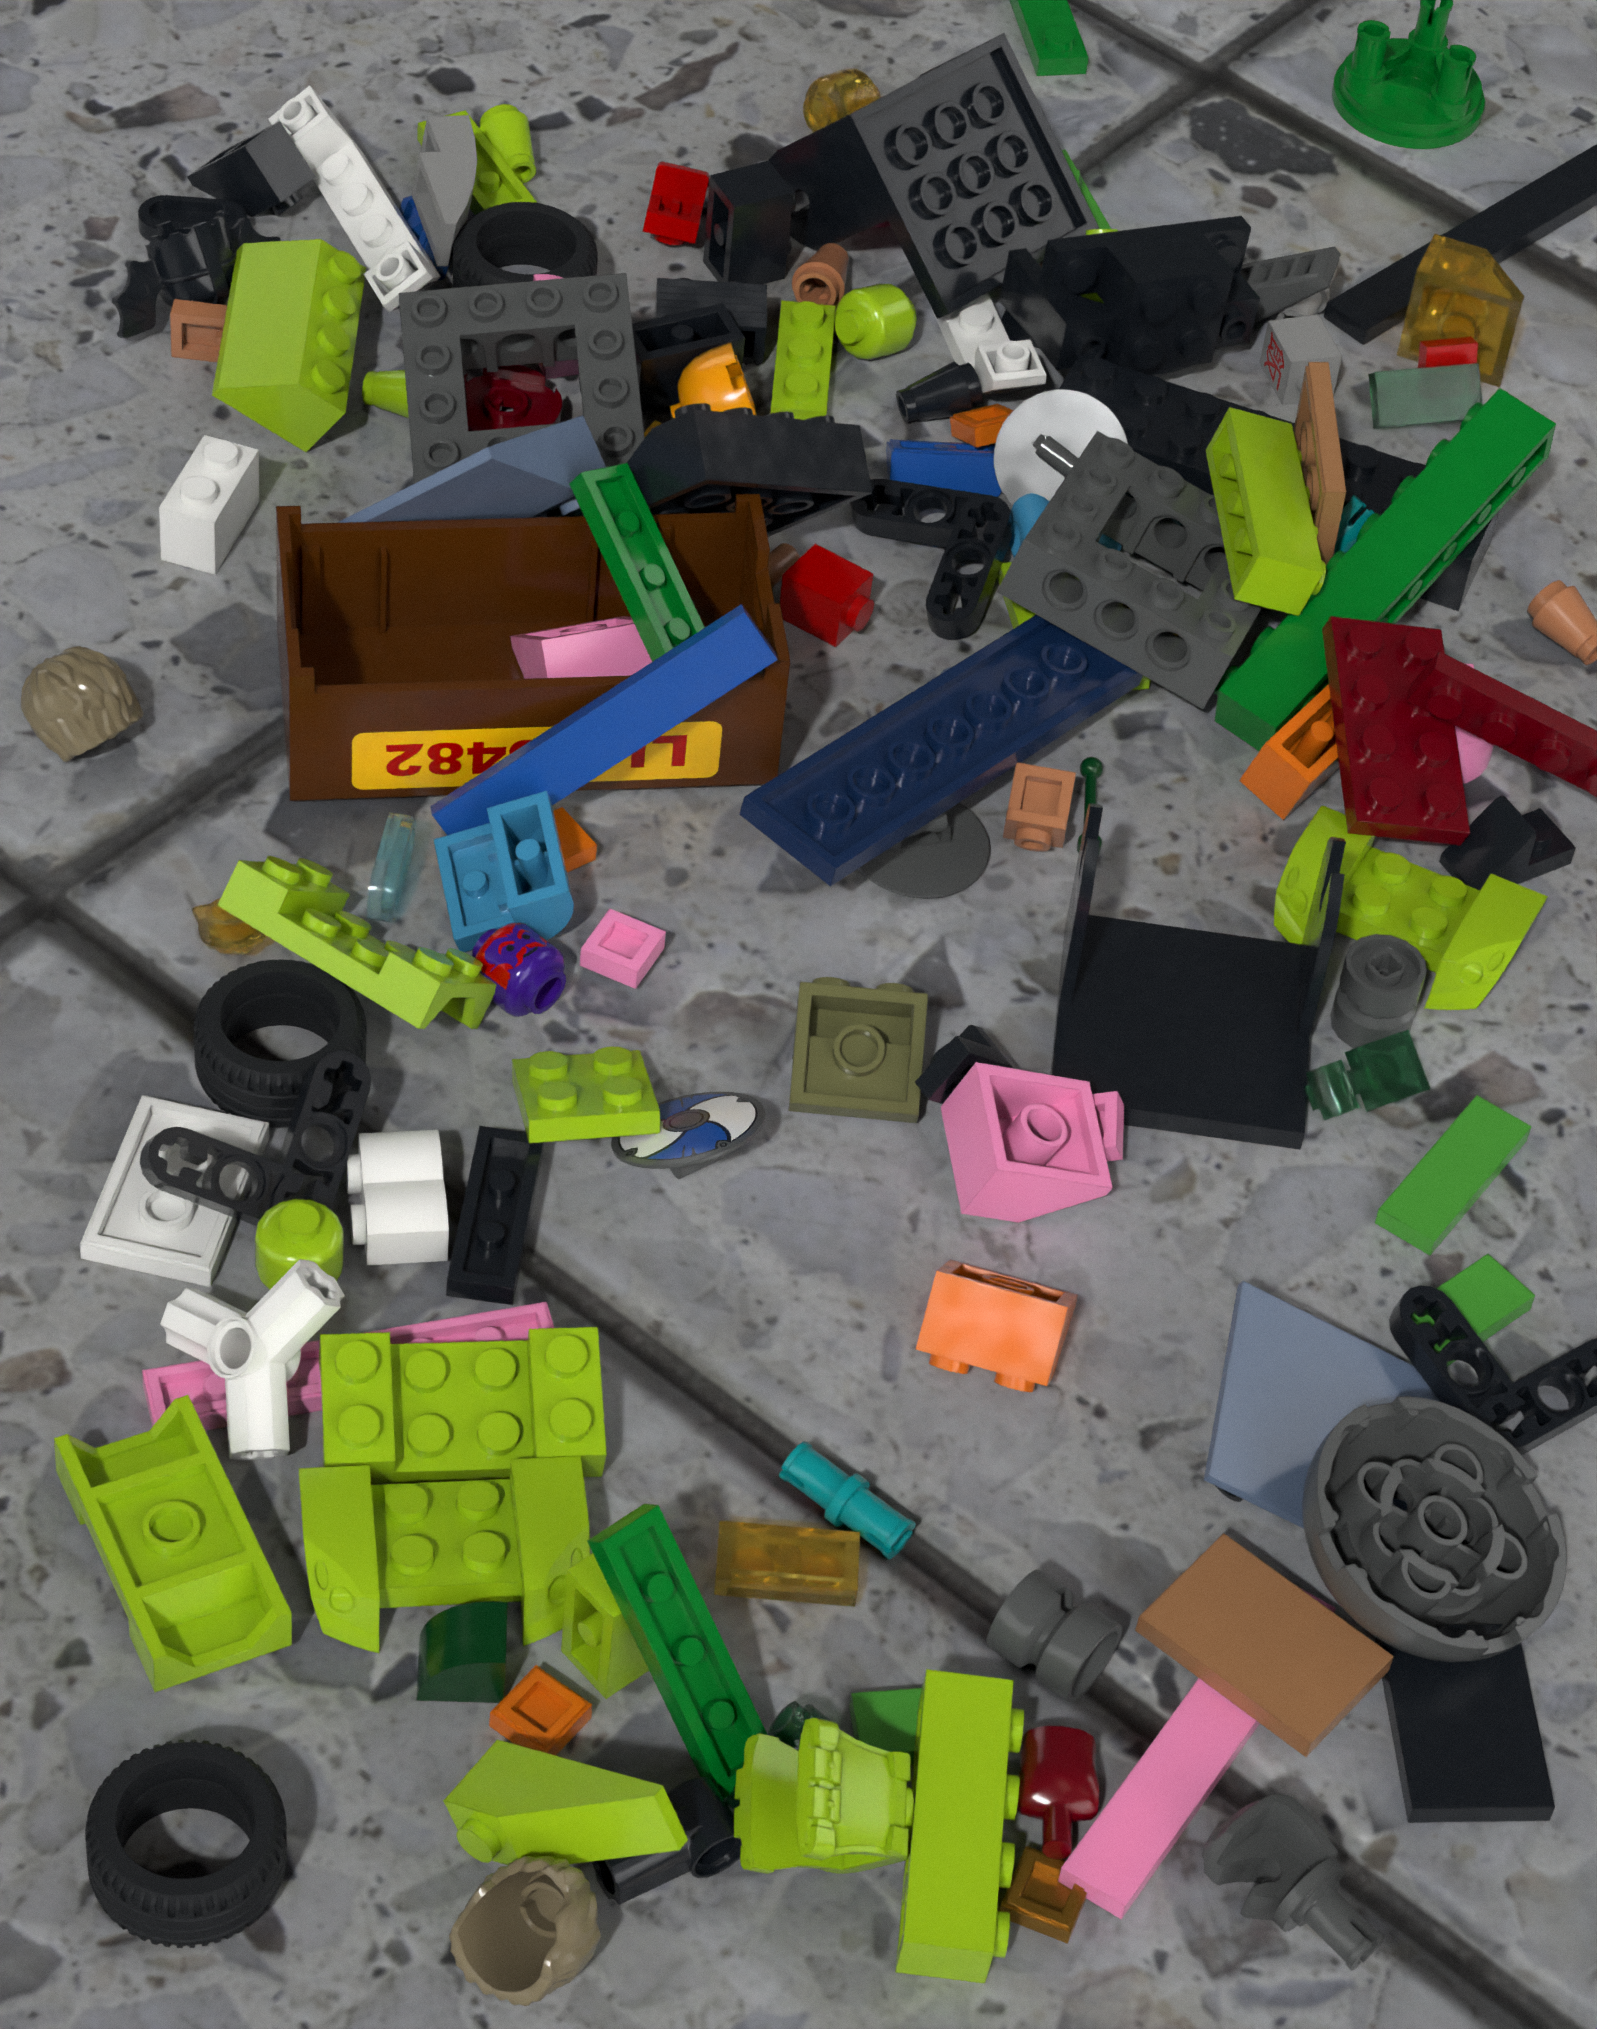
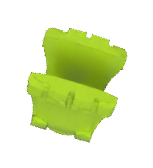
M819 1718L805 1720L799 1751L781 1742L778 1737L761 1733L749 1737L744 1748L743 1768L736 1770L734 1799L740 1800V1806L734 1808V1837L741 1839L740 1863L742 1868L765 1874L787 1868H815L836 1874H848L867 1871L909 1859V1832L912 1827L914 1814L913 1793L911 1788L907 1787V1782L911 1781L910 1755L904 1752H890L868 1745L840 1730L836 1722Z

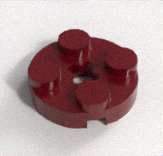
M520 365L499 366L497 372H487V368H483L482 376L474 377L467 381L468 373L464 375L469 431L561 423V394L557 388L554 393L545 386L546 377L536 370ZM502 407L513 408V411L504 412L501 410Z

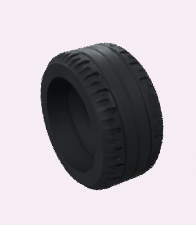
M511 202L496 205L474 215L464 223L457 234L453 248L452 286L453 288L533 281L534 274H518L500 269V267L509 265L538 266L550 270L540 274L556 275L562 278L597 275L598 264L596 243L585 225L558 208L533 202Z
M272 959L250 963L237 968V970H232L228 972V975L222 976L219 981H216L207 990L196 1011L194 1019V1057L199 1082L211 1101L217 1104L218 1108L226 1111L227 1114L268 1122L270 1128L289 1127L305 1075L313 1063L328 1053L341 1050L352 1052L366 1064L367 1026L363 1007L353 989L311 963ZM277 1025L303 1028L317 1034L328 1042L319 1051L309 1056L289 1061H271L256 1058L244 1053L233 1045L236 1040L251 1031ZM338 1068L334 1072L324 1075V1080L332 1084V1093L327 1105L320 1109L312 1105L311 1110L313 1112L331 1113L335 1099L348 1090L351 1091L352 1086L343 1081L344 1070Z
M192 1739L190 1742L178 1740V1743L173 1744L172 1741H168L162 1746L156 1744L153 1746V1749L145 1748L140 1754H133L130 1760L121 1762L119 1767H115L111 1771L110 1776L104 1779L92 1800L87 1815L85 1827L87 1868L95 1897L106 1914H109V1917L123 1930L127 1929L129 1934L138 1936L143 1941L149 1939L155 1945L160 1943L164 1947L176 1945L177 1948H183V1946L195 1948L197 1944L208 1946L210 1942L218 1943L221 1942V1938L229 1939L235 1933L239 1934L244 1930L245 1926H251L256 1919L262 1916L264 1910L268 1909L284 1878L287 1862V1823L281 1796L269 1775L264 1773L261 1766L256 1765L250 1757L245 1758L242 1752H235L229 1746L223 1748L220 1743L213 1745L209 1741L204 1740L202 1743H199L197 1740ZM187 1808L208 1810L225 1816L237 1824L250 1840L243 1852L226 1867L206 1876L189 1879H175L154 1874L134 1862L124 1850L129 1838L144 1823L162 1813Z

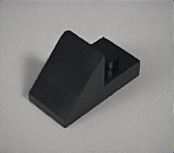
M1502 795L1496 798L1469 825L1470 834L1461 845L1450 844L1441 853L1439 862L1452 877L1458 878L1465 885L1481 890L1490 874L1520 884L1571 864L1576 847L1541 808L1521 815L1512 803Z

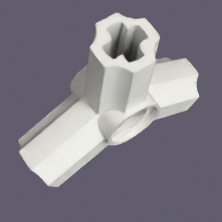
M299 1259L248 1313L194 1288H185L179 1297L167 1303L160 1323L166 1332V1343L209 1364L216 1375L225 1378L229 1459L246 1461L288 1456L290 1440L286 1382L293 1377L299 1366L301 1348L341 1308L340 1300L345 1296L335 1278L325 1273L315 1262Z

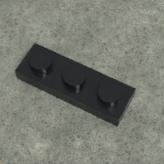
M479 1126L447 1276L446 1296L513 1305L544 1153V1142L529 1143L526 1132Z

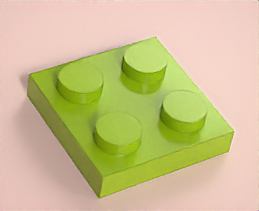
M604 1047L594 1053L576 1055L543 1051L533 1054L530 1058L512 1059V1083L529 1143L660 1133V1109L640 1050L629 1051L622 1047Z

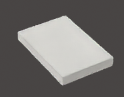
M142 1095L80 1242L81 1259L211 1287L237 1219L161 1191L151 1185L142 1174L140 1166L141 1150L145 1143L164 1129L177 1126L191 1129L262 1156L269 1139V1123ZM176 1143L165 1151H159L158 1154L159 1157L168 1161L166 1172L170 1175H173L174 1172L183 1167H188L204 1174L214 1159L212 1155L208 1154L207 1161L200 1165L184 1161L180 1158L181 1146ZM226 1165L220 1173L219 1184L221 1190L232 1200H245L252 1183L250 1174L239 1165ZM203 1174L196 1182V1186L201 1188L203 1182Z

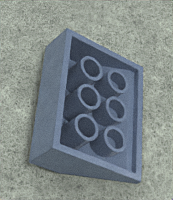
M582 415L487 447L337 523L548 517L547 513L558 507L562 515L565 516L581 509L569 483L581 472L604 468L606 465Z

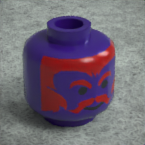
M509 923L499 929H490L478 939L473 948L472 956L483 964L479 973L496 983L495 994L491 1001L513 1017L524 1016L531 1012L541 1014L555 1004L565 988L566 975L564 974L563 954L524 923Z

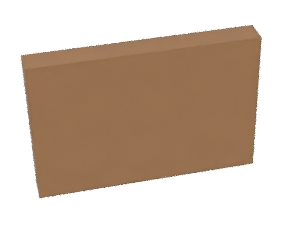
M1308 362V366H1305L1293 431L1297 449L1301 451L1302 455L1301 468L1305 486L1310 491L1309 505L1313 523L1318 528L1317 542L1321 560L1327 565L1334 554L1346 496V486L1329 362Z
M1224 1533L1139 1616L1135 1629L1136 1632L1305 1757L1319 1745L1389 1671L1394 1658L1385 1649Z

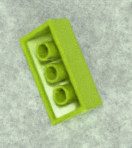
M322 239L243 243L236 253L212 396L304 452H307L346 413L366 267L358 263L349 253L339 251Z

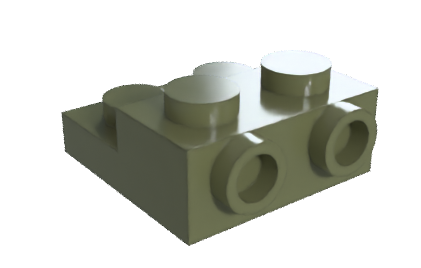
M835 977L816 978L812 983L800 982L796 1008L788 1111L917 1123L921 1090L915 1081L922 1074L928 994L914 993L911 987L899 983H884L876 986V989L852 987L846 980Z

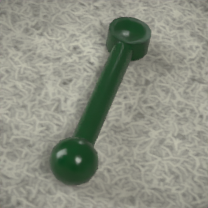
M1095 757L1085 758L1079 767L1081 775L1085 778L1084 823L1089 803L1096 804L1097 778L1103 772L1102 762ZM1082 834L1079 836L1076 848L1078 853L1080 850ZM1098 835V840H1100L1099 852H1098V855H1099V854H1100V850H1101L1102 840H1101L1100 836Z

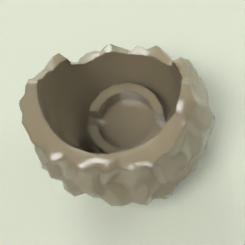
M76 646L67 648L59 655L46 658L43 663L38 664L32 670L22 687L21 710L26 720L46 747L57 753L64 762H69L74 756H79L90 749L98 747L107 740L115 738L118 733L127 730L132 724L141 720L144 715L126 674L121 670L117 662L103 653L86 647Z
M524 1856L523 1858L516 1859L508 1866L499 1867L495 1873L487 1875L484 1882L478 1886L464 1910L458 1915L457 1921L449 1934L451 1941L450 1951L455 1957L456 1966L463 1971L466 1981L469 1983L476 1982L485 1995L494 1994L500 2001L508 1999L513 2005L529 2006L533 2002L541 2001L547 1994H551L557 1988L570 1983L592 1959L601 1936L597 1925L598 1908L596 1894L591 1891L590 1882L585 1878L584 1873L578 1868L571 1867L566 1858L554 1859L552 1856H542L539 1858Z

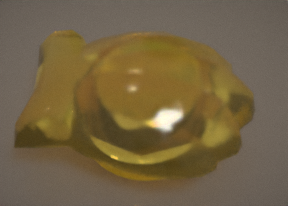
M220 898L212 903L191 908L198 922L201 940L209 949L216 950L220 954L246 955L254 947L261 945L267 938L260 931L217 906Z

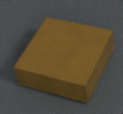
M1026 1846L999 1911L1010 1912L1011 1922L1068 1944L1086 1901L1087 1892L1075 1883L1071 1890L1058 1882L1061 1867L1066 1861L1048 1858L1043 1852Z

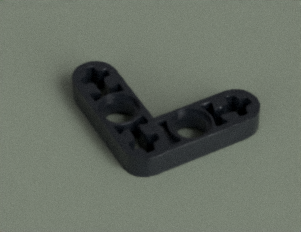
M870 479L873 493L850 502L856 528L870 536L946 547L926 597L928 623L935 635L946 640H958L969 636L975 632L980 624L1012 539V520L1007 503L1001 498L992 495L888 479ZM927 509H940L946 513L942 519L933 523H925L917 519V516ZM986 521H989L983 533L984 541L979 540L977 528L983 527ZM966 560H977L984 564V567L974 574H961L954 570L958 564ZM955 593L961 595L962 608H956L953 614H949L956 602Z
M341 1050L328 1053L310 1066L305 1075L277 1162L191 1129L175 1126L162 1130L145 1143L140 1155L142 1174L151 1185L161 1191L257 1226L259 1220L268 1209L283 1202L284 1198H288L300 1190L305 1175L323 1176V1183L316 1179L307 1184L303 1199L316 1201L326 1205L331 1210L370 1092L371 1076L369 1069L360 1057L352 1052ZM338 1068L344 1070L343 1081L352 1086L351 1091L348 1090L335 1099L331 1113L313 1112L311 1110L312 1105L317 1109L322 1108L328 1104L332 1093V1084L324 1080V1075H328ZM335 1115H343V1121ZM317 1126L328 1131L334 1143L333 1154L328 1161H314L303 1151L301 1142L306 1128ZM176 1143L181 1146L180 1158L184 1161L200 1165L207 1161L208 1154L212 1155L214 1159L204 1174L194 1169L183 1167L174 1172L173 1175H170L166 1172L168 1161L158 1156L159 1151H165ZM226 1165H239L250 1174L253 1183L252 1191L246 1200H232L221 1190L219 1178L221 1171ZM292 1167L302 1174H293L291 1172ZM203 1174V1182L201 1188L196 1186V1182Z
M1420 1285L1413 1287L1401 1297L1394 1307L1389 1318L1390 1331L1397 1344L1440 1402L1456 1407L1476 1417L1491 1428L1493 1421L1498 1425L1504 1424L1521 1411L1524 1419L1513 1433L1510 1434L1508 1431L1499 1433L1521 1455L1597 1413V1378L1591 1381L1587 1387H1585L1582 1381L1593 1366L1597 1367V1338L1589 1340L1513 1383L1452 1300L1444 1292L1431 1286ZM1413 1314L1418 1317L1429 1315L1434 1320V1324L1431 1326L1426 1322L1417 1325L1411 1317ZM1446 1340L1451 1341L1440 1351L1439 1354L1435 1353V1351L1433 1350L1436 1343L1439 1347H1441ZM1460 1360L1468 1363L1478 1376V1385L1465 1387L1457 1384L1447 1371V1362ZM1552 1386L1560 1390L1568 1401L1569 1410L1564 1413H1557L1547 1409L1538 1398V1387Z

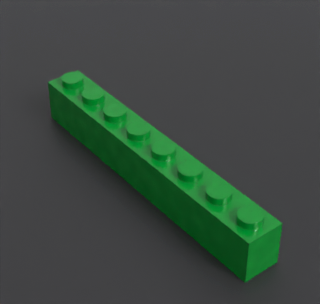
M1501 388L1485 404L1475 403L1465 415L1460 425V431L1451 441L1444 438L1434 447L1427 459L1425 469L1416 478L1409 475L1402 481L1392 497L1391 505L1382 515L1373 513L1365 521L1357 535V542L1346 553L1339 550L1332 556L1326 565V575L1322 588L1316 595L1310 596L1300 615L1296 616L1286 613V618L1276 629L1271 626L1267 627L1254 642L1250 657L1240 667L1232 665L1224 672L1214 691V694L1218 696L1215 722L1257 751H1260L1263 745L1329 684L1322 628L1329 618L1334 616L1396 624L1549 457L1556 423Z

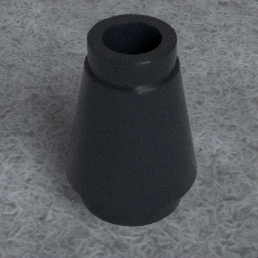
M953 361L908 385L905 389L896 391L897 405L906 423L915 420L922 421L952 417L953 414L972 410L973 407L980 406L983 402L978 376L969 362L958 365Z

